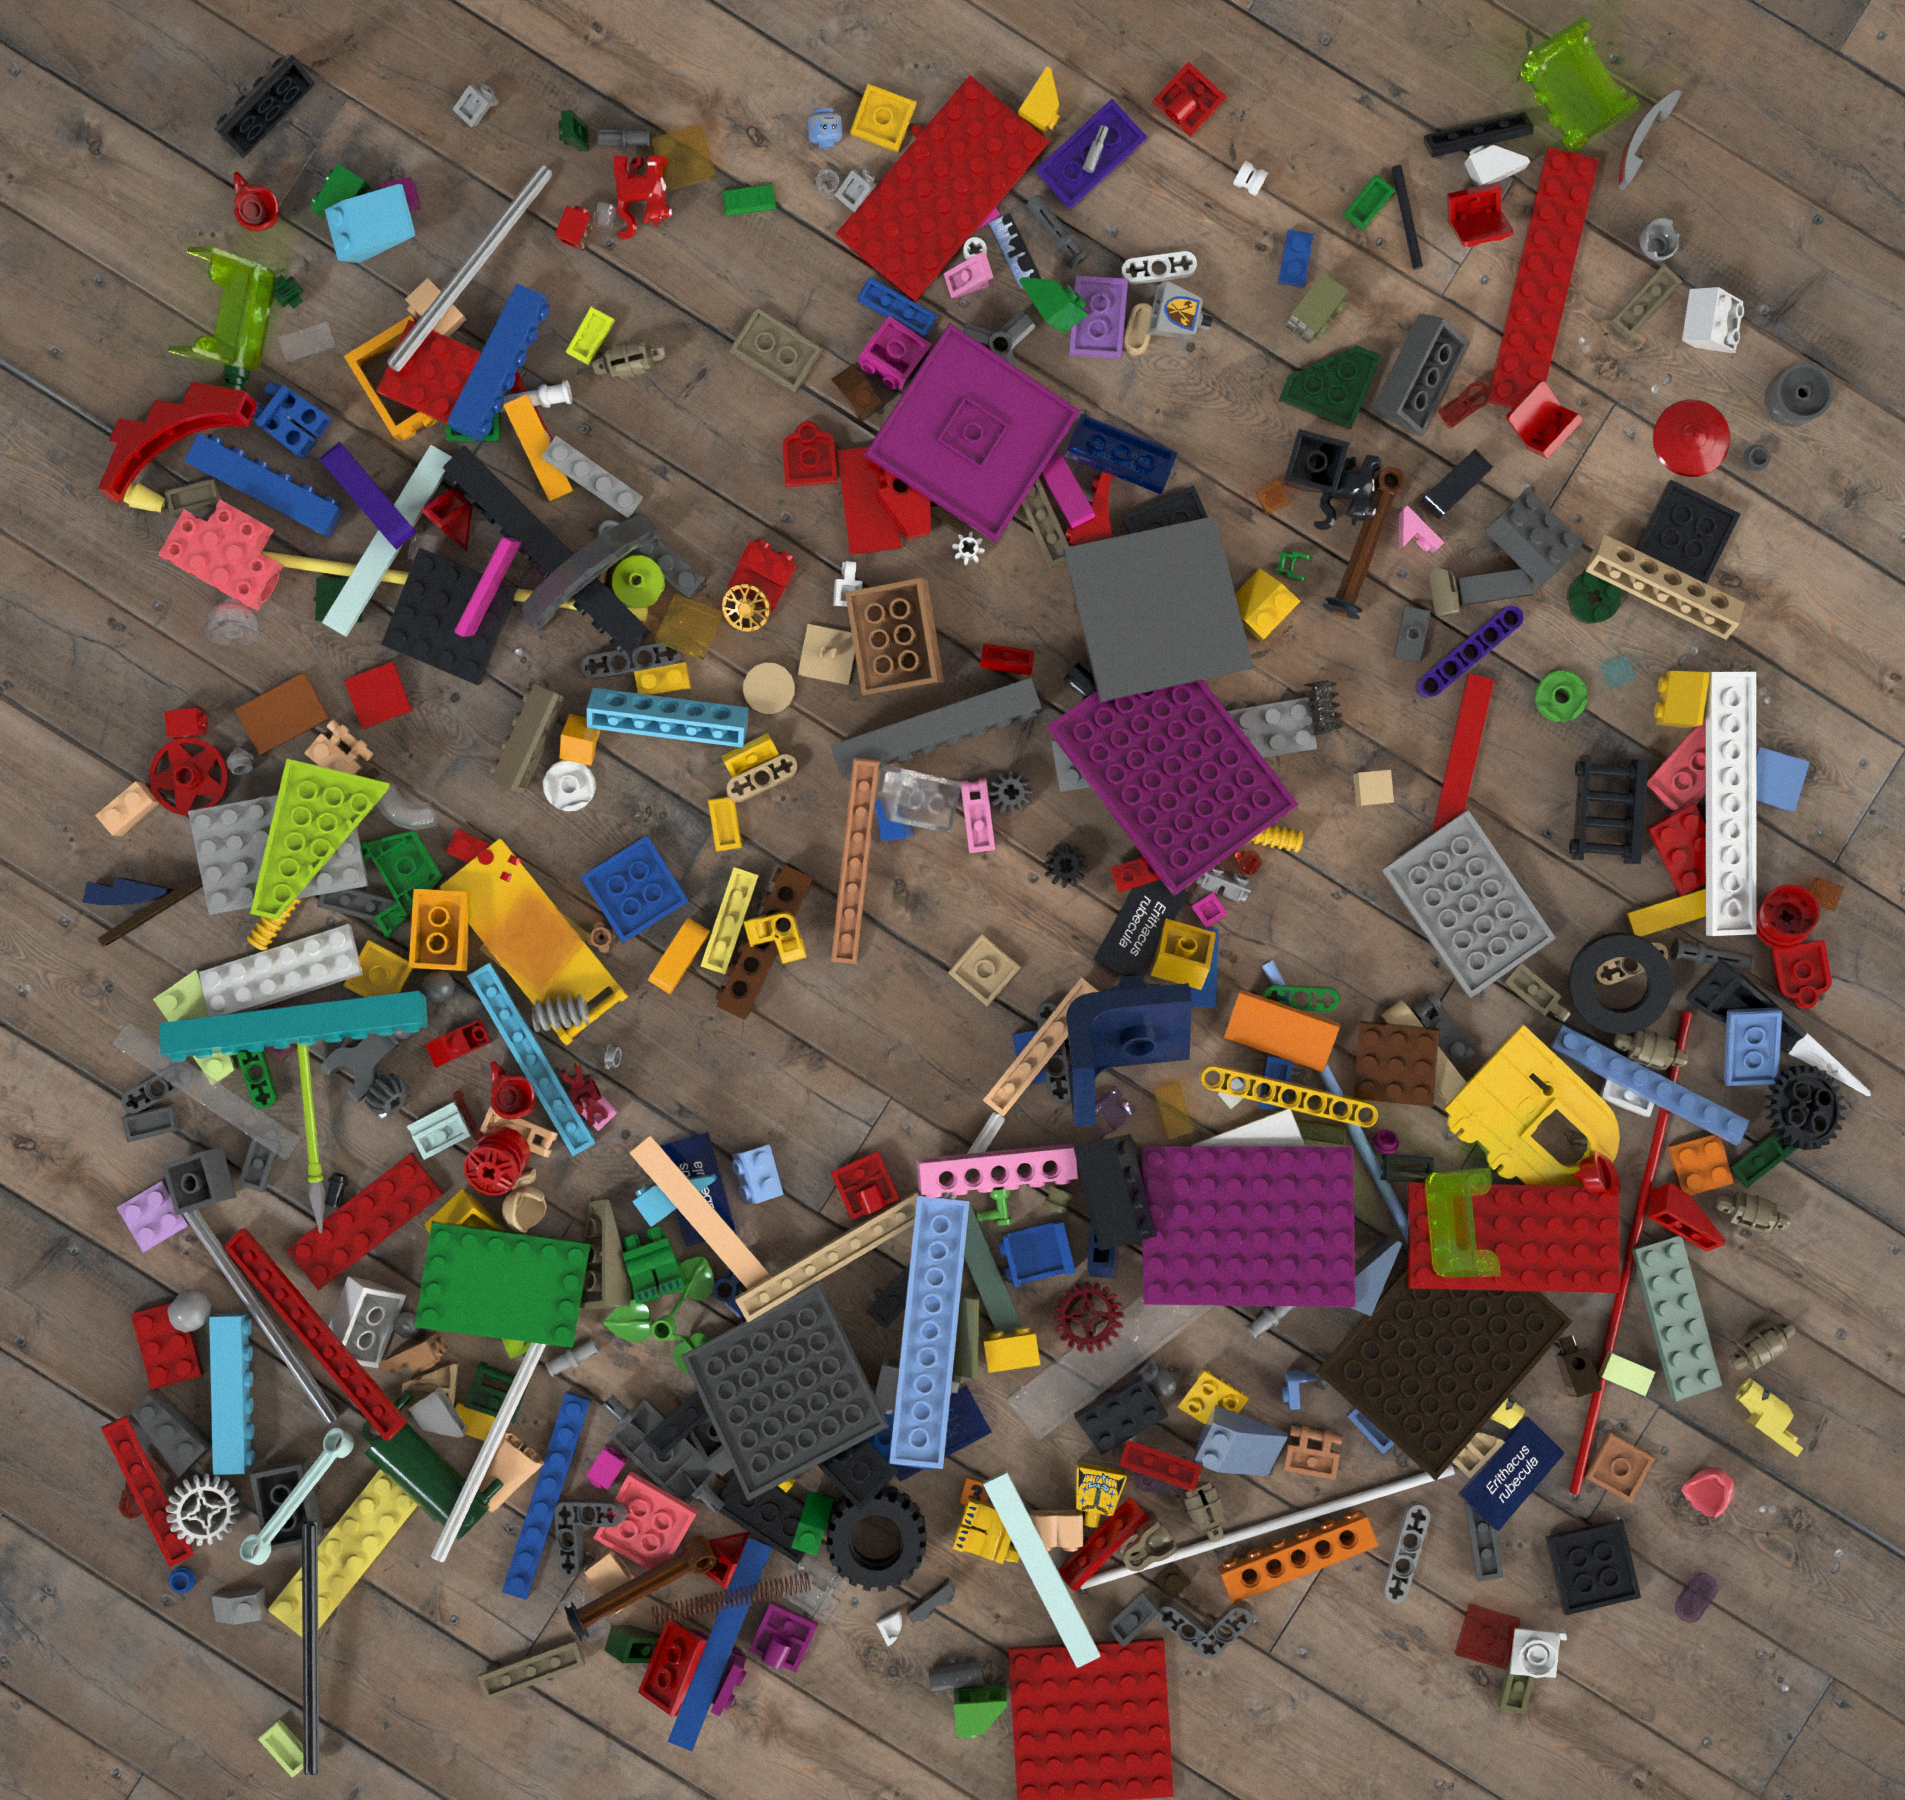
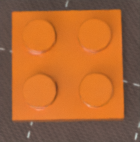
M1712 1133L1667 1146L1678 1187L1686 1193L1694 1195L1734 1183L1722 1139Z

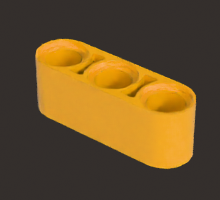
M688 917L656 965L648 981L670 995L711 931Z

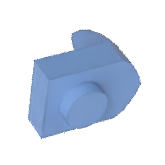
M1300 1370L1285 1371V1387H1281L1283 1403L1287 1402L1290 1410L1301 1409L1299 1383L1316 1380L1318 1376Z

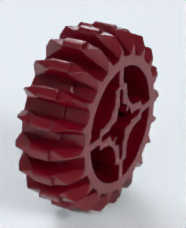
M1086 1281L1082 1290L1081 1286L1077 1283L1074 1285L1075 1293L1070 1289H1066L1065 1292L1069 1297L1067 1299L1059 1297V1301L1063 1303V1306H1055L1054 1310L1061 1313V1315L1053 1317V1320L1062 1324L1055 1327V1330L1057 1332H1064L1060 1339L1062 1341L1069 1339L1068 1346L1070 1348L1075 1347L1077 1344V1351L1081 1353L1084 1351L1085 1346L1088 1353H1093L1094 1345H1096L1099 1351H1103L1102 1342L1105 1341L1107 1345L1111 1346L1113 1343L1109 1337L1111 1335L1115 1338L1119 1337V1334L1114 1331L1115 1327L1122 1329L1124 1326L1122 1323L1117 1322V1319L1125 1317L1124 1313L1116 1312L1123 1307L1122 1303L1115 1302L1118 1297L1115 1293L1108 1296L1110 1288L1107 1286L1101 1290L1100 1283L1095 1282L1091 1289V1284ZM1092 1297L1102 1299L1107 1305L1108 1312L1095 1310ZM1081 1299H1084L1082 1300L1080 1310L1071 1312L1073 1306ZM1088 1312L1094 1315V1318H1090L1089 1323L1081 1319L1087 1317ZM1108 1320L1104 1330L1094 1336L1096 1334V1327ZM1070 1323L1082 1324L1086 1338L1076 1336L1070 1327Z

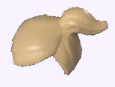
M534 1168L529 1172L520 1174L519 1179L512 1187L513 1191L506 1196L502 1205L503 1218L506 1224L516 1233L526 1234L528 1229L535 1226L546 1212L547 1206L544 1193L528 1186L536 1179V1169Z

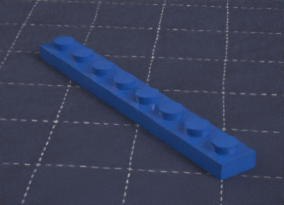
M568 1391L564 1395L544 1458V1465L541 1467L502 1589L503 1593L525 1600L529 1596L554 1518L555 1508L558 1505L589 1409L590 1398Z

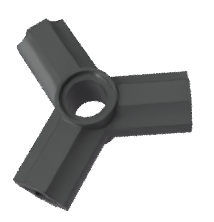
M1020 310L998 332L965 323L963 332L1016 367L1013 349L1036 326L1029 316ZM995 340H1002L1006 344V350L1003 352L996 351L993 347V342Z

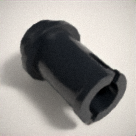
M332 1173V1176L328 1178L330 1184L325 1205L341 1207L345 1186L349 1184L347 1175Z

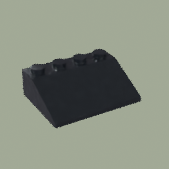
M286 54L283 58H278L273 63L271 70L265 76L255 81L253 89L236 101L235 107L229 114H224L219 118L214 130L244 158L316 83L292 54Z

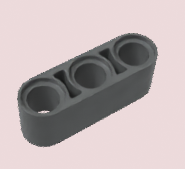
M1523 569L1457 579L1461 606L1535 595L1533 579Z

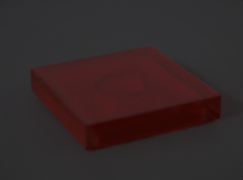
M1469 1603L1455 1649L1456 1656L1506 1670L1513 1647L1514 1629L1519 1627L1520 1618Z

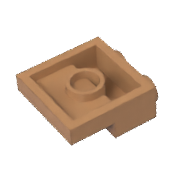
M436 1332L389 1354L378 1364L382 1373L391 1370L393 1374L406 1368L407 1365L411 1371L419 1368L423 1372L435 1366V1363L440 1361L439 1357L448 1351V1347L444 1338H439Z

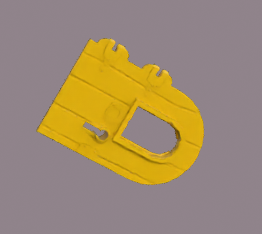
M1523 1024L1443 1108L1449 1113L1447 1125L1453 1134H1456L1463 1128L1457 1137L1467 1143H1473L1478 1140L1489 1150L1486 1154L1488 1166L1495 1170L1502 1164L1496 1171L1500 1177L1512 1179L1517 1176L1526 1185L1584 1186L1583 1182L1578 1181L1574 1177V1173L1579 1171V1165L1583 1159L1592 1156L1594 1151H1597L1607 1156L1613 1163L1618 1153L1619 1127L1611 1108ZM1532 1073L1547 1085L1544 1091L1529 1078ZM1555 1109L1560 1111L1587 1138V1151L1573 1165L1560 1164L1531 1137L1541 1121Z

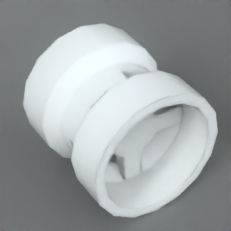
M1245 160L1233 185L1239 188L1245 187L1250 194L1257 196L1268 172L1263 169L1257 170L1253 168V164ZM1252 172L1253 174L1247 184L1246 181Z

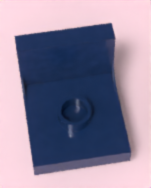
M1142 975L1121 977L1120 982L1116 986L1103 989L1102 992L1081 995L1070 1004L1066 1014L1071 1054L1068 1079L1075 1127L1096 1125L1095 1078L1103 1071L1120 1066L1190 1060L1192 1000L1189 983L1160 986V984L1145 982L1142 979Z

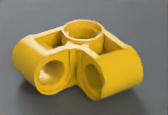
M783 911L768 916L755 917L743 922L750 947L775 940L781 964L807 957L796 919L791 913ZM781 917L789 919L791 928L787 931L780 930L777 927V920Z

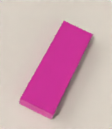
M1059 453L1051 457L1041 474L1070 526L1074 528L1096 517L1062 454Z

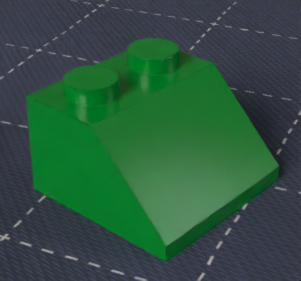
M1028 277L1019 279V282L1045 322L1061 333H1066L1088 316L1084 309L1086 305L1085 300L1078 292L1075 293L1069 285L1065 287L1058 281Z

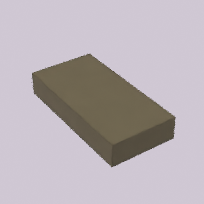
M216 478L164 491L170 516L173 518L180 516L184 509L193 513L216 507L219 500H222Z

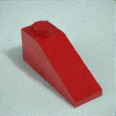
M1671 1183L1651 1190L1648 1218L1706 1252L1725 1245L1726 1240L1690 1194Z

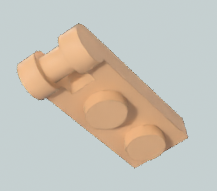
M492 1106L489 1107L480 1129L482 1132L494 1126H507L515 1129L525 1137L531 1152L549 1158L552 1151L550 1149L553 1140L556 1141L559 1134L552 1129L545 1128L523 1118L515 1120L502 1118L495 1113ZM536 1134L543 1136L540 1145L533 1142Z

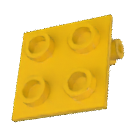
M1201 1369L1197 1375L1198 1380L1177 1407L1206 1424L1215 1405L1238 1414L1249 1398L1243 1394V1391H1238L1230 1386L1229 1382L1224 1383V1379H1218L1209 1370L1204 1371Z

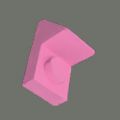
M978 253L944 273L951 298H957L989 287L988 281L994 278L986 253Z
M1408 506L1399 513V549L1404 547L1414 536L1417 538L1416 543L1426 552L1434 553L1445 543Z

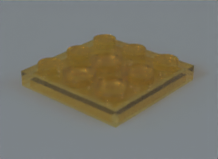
M526 887L479 950L539 996L543 997L590 934L532 889Z

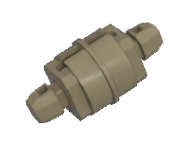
M638 339L629 342L624 341L621 344L613 345L612 350L605 351L607 360L600 358L595 360L592 366L595 374H606L610 370L612 377L619 376L620 379L635 378L637 375L647 373V369L653 368L652 359L655 362L665 358L666 352L664 345H652L649 349L646 342H639ZM644 355L643 359H633V356ZM625 359L626 363L615 365L616 360Z
M1640 1030L1632 1035L1617 1034L1615 1036L1614 1045L1624 1051L1627 1050L1626 1058L1644 1067L1665 1071L1670 1065L1684 1067L1688 1062V1055L1684 1051L1675 1050L1676 1042L1674 1040L1659 1035L1656 1032Z
M1737 1192L1734 1199L1719 1196L1716 1200V1209L1729 1214L1730 1223H1734L1736 1226L1743 1227L1748 1231L1753 1230L1769 1234L1772 1228L1787 1230L1791 1223V1218L1788 1215L1777 1212L1776 1203L1761 1198L1759 1195L1754 1196L1748 1193Z
M1768 1321L1756 1329L1750 1330L1748 1334L1736 1342L1739 1351H1736L1729 1357L1730 1366L1734 1370H1740L1748 1366V1363L1753 1369H1757L1768 1362L1774 1361L1777 1356L1788 1349L1786 1340L1795 1334L1794 1325L1790 1321H1783L1775 1327Z
M1200 1475L1195 1492L1183 1491L1185 1495L1184 1502L1193 1524H1196L1200 1530L1207 1528L1205 1532L1212 1542H1217L1223 1539L1222 1527L1217 1523L1225 1520L1223 1516L1224 1509L1215 1486H1211V1483L1208 1481L1201 1483L1203 1479Z

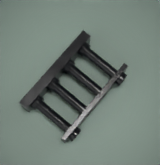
M1591 755L1579 756V761L1577 760L1575 763V776H1578L1574 839H1571L1569 843V853L1572 854V860H1584V853L1621 855L1624 858V864H1641L1649 759L1631 760V764L1628 767L1591 764ZM1590 775L1627 777V780H1630L1629 790L1626 793L1589 790ZM1588 801L1625 803V806H1628L1627 816L1624 819L1587 816ZM1586 827L1623 829L1626 832L1625 842L1622 845L1585 842Z

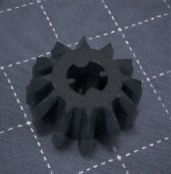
M1068 843L1064 845V853L1061 852L1058 845L1054 846L1057 856L1047 852V857L1052 859L1053 862L1043 863L1045 867H1052V870L1047 871L1045 876L1048 877L1055 874L1056 876L1052 880L1054 885L1062 878V888H1066L1068 878L1072 886H1076L1077 882L1073 876L1076 875L1079 879H1084L1085 876L1078 872V870L1088 869V865H1079V861L1086 859L1085 854L1078 858L1075 856L1079 852V847H1075L1072 853H1069L1070 845ZM1067 858L1071 861L1070 866L1072 870L1070 872L1065 870V873L1060 871L1062 866L1059 864V861L1061 859L1066 861Z

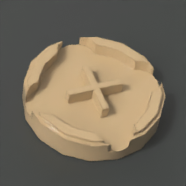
M765 662L756 665L748 672L743 683V693L746 702L753 710L761 714L773 715L784 711L791 704L795 696V684L792 675L785 667L776 663Z

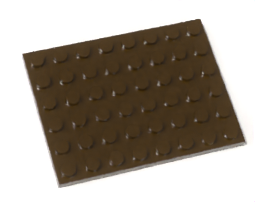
M1407 1266L1378 1299L1372 1316L1365 1314L1315 1372L1436 1481L1573 1321L1539 1291L1408 1288Z

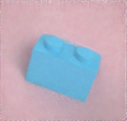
M402 184L349 198L325 209L338 261L361 263L416 236Z

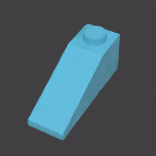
M708 1174L688 1179L700 1192L714 1182L717 1177L715 1174ZM649 1184L643 1186L635 1192L638 1197L632 1201L651 1227L677 1209L657 1184L652 1187Z

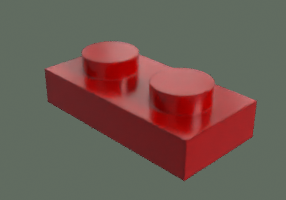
M983 643L980 668L1031 675L1035 651Z

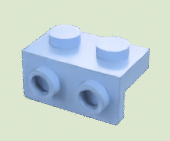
M770 1144L732 1154V1168L738 1176L740 1183L739 1193L746 1205L757 1204L784 1195Z

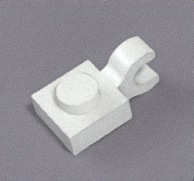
M845 561L842 563L843 580L835 579L833 606L847 607L845 592L862 589V581H855L856 562Z

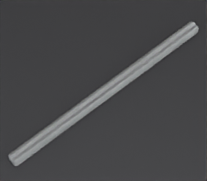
M545 165L539 166L387 360L388 365L398 372L403 368L552 177V171Z
M194 1210L183 1213L190 1226L326 1423L334 1422L339 1418L338 1412L200 1212Z

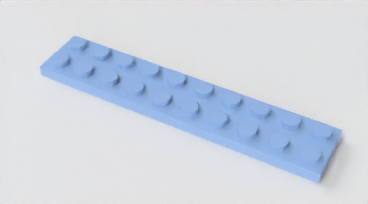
M917 1196L889 1464L943 1469L969 1201Z

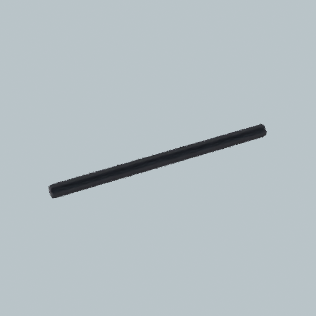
M305 1521L302 1524L303 1772L305 1775H316L319 1770L318 1524L316 1521Z

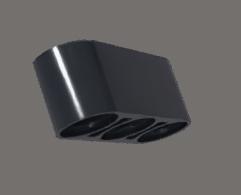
M1475 448L1420 501L1437 519H1440L1493 466Z

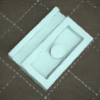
M456 1102L407 1126L424 1160L472 1135L456 1106Z

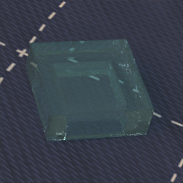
M1626 655L1600 666L1610 690L1636 679Z

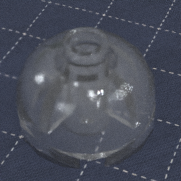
M226 599L224 602L214 606L207 615L205 625L207 639L216 644L231 646V641L241 640L240 646L254 643L259 639L258 617L252 608L240 601Z

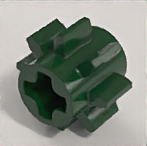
M280 275L272 282L275 289L271 293L283 308L289 304L294 309L303 302L300 295L304 290L292 276L286 279L283 275Z

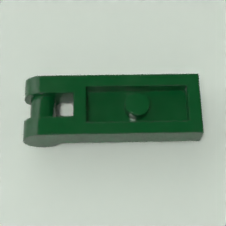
M1774 1129L1772 1133L1729 1165L1730 1170L1745 1188L1750 1187L1797 1150L1793 1149L1792 1144L1783 1147L1779 1145L1778 1141L1781 1138L1776 1137L1778 1129Z

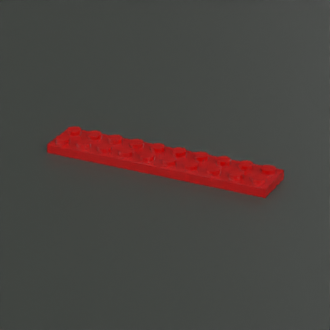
M1552 147L1546 149L1486 400L1487 403L1513 408L1538 380L1544 382L1547 380L1599 159Z

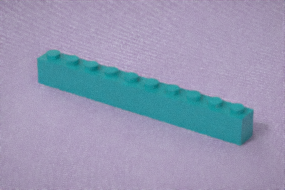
M420 991L159 1023L160 1054L169 1058L172 1062L185 1061L186 1057L189 1056L205 1059L211 1058L214 1053L236 1055L238 1050L246 1049L248 1052L264 1051V1047L273 1046L275 1049H286L290 1047V1044L299 1043L301 1046L315 1045L316 1041L319 1040L334 1043L342 1041L343 1037L365 1039L368 1037V1034L375 1033L378 1036H390L394 1034V1031L403 1030L405 1033L419 1032L420 1028L428 1027L426 996Z

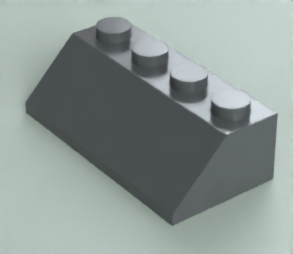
M1419 313L1377 396L1373 408L1386 419L1423 436L1469 342L1444 318Z

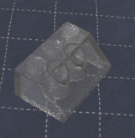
M883 764L877 792L887 820L950 834L962 783Z

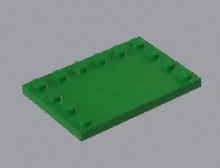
M432 1221L414 1327L573 1348L590 1243Z

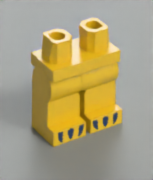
M969 1497L968 1505L964 1508L953 1540V1549L961 1552H970L1003 1564L1004 1560L1018 1563L1020 1556L1014 1544L1010 1543L1011 1538L994 1505Z

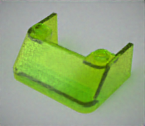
M212 246L188 247V253L209 260V279L215 285L223 287L214 338L200 336L195 340L193 346H169L168 351L203 363L219 366L231 365L249 371L257 369L262 360L274 298L271 291L275 289L272 283L276 279L275 273L266 266Z

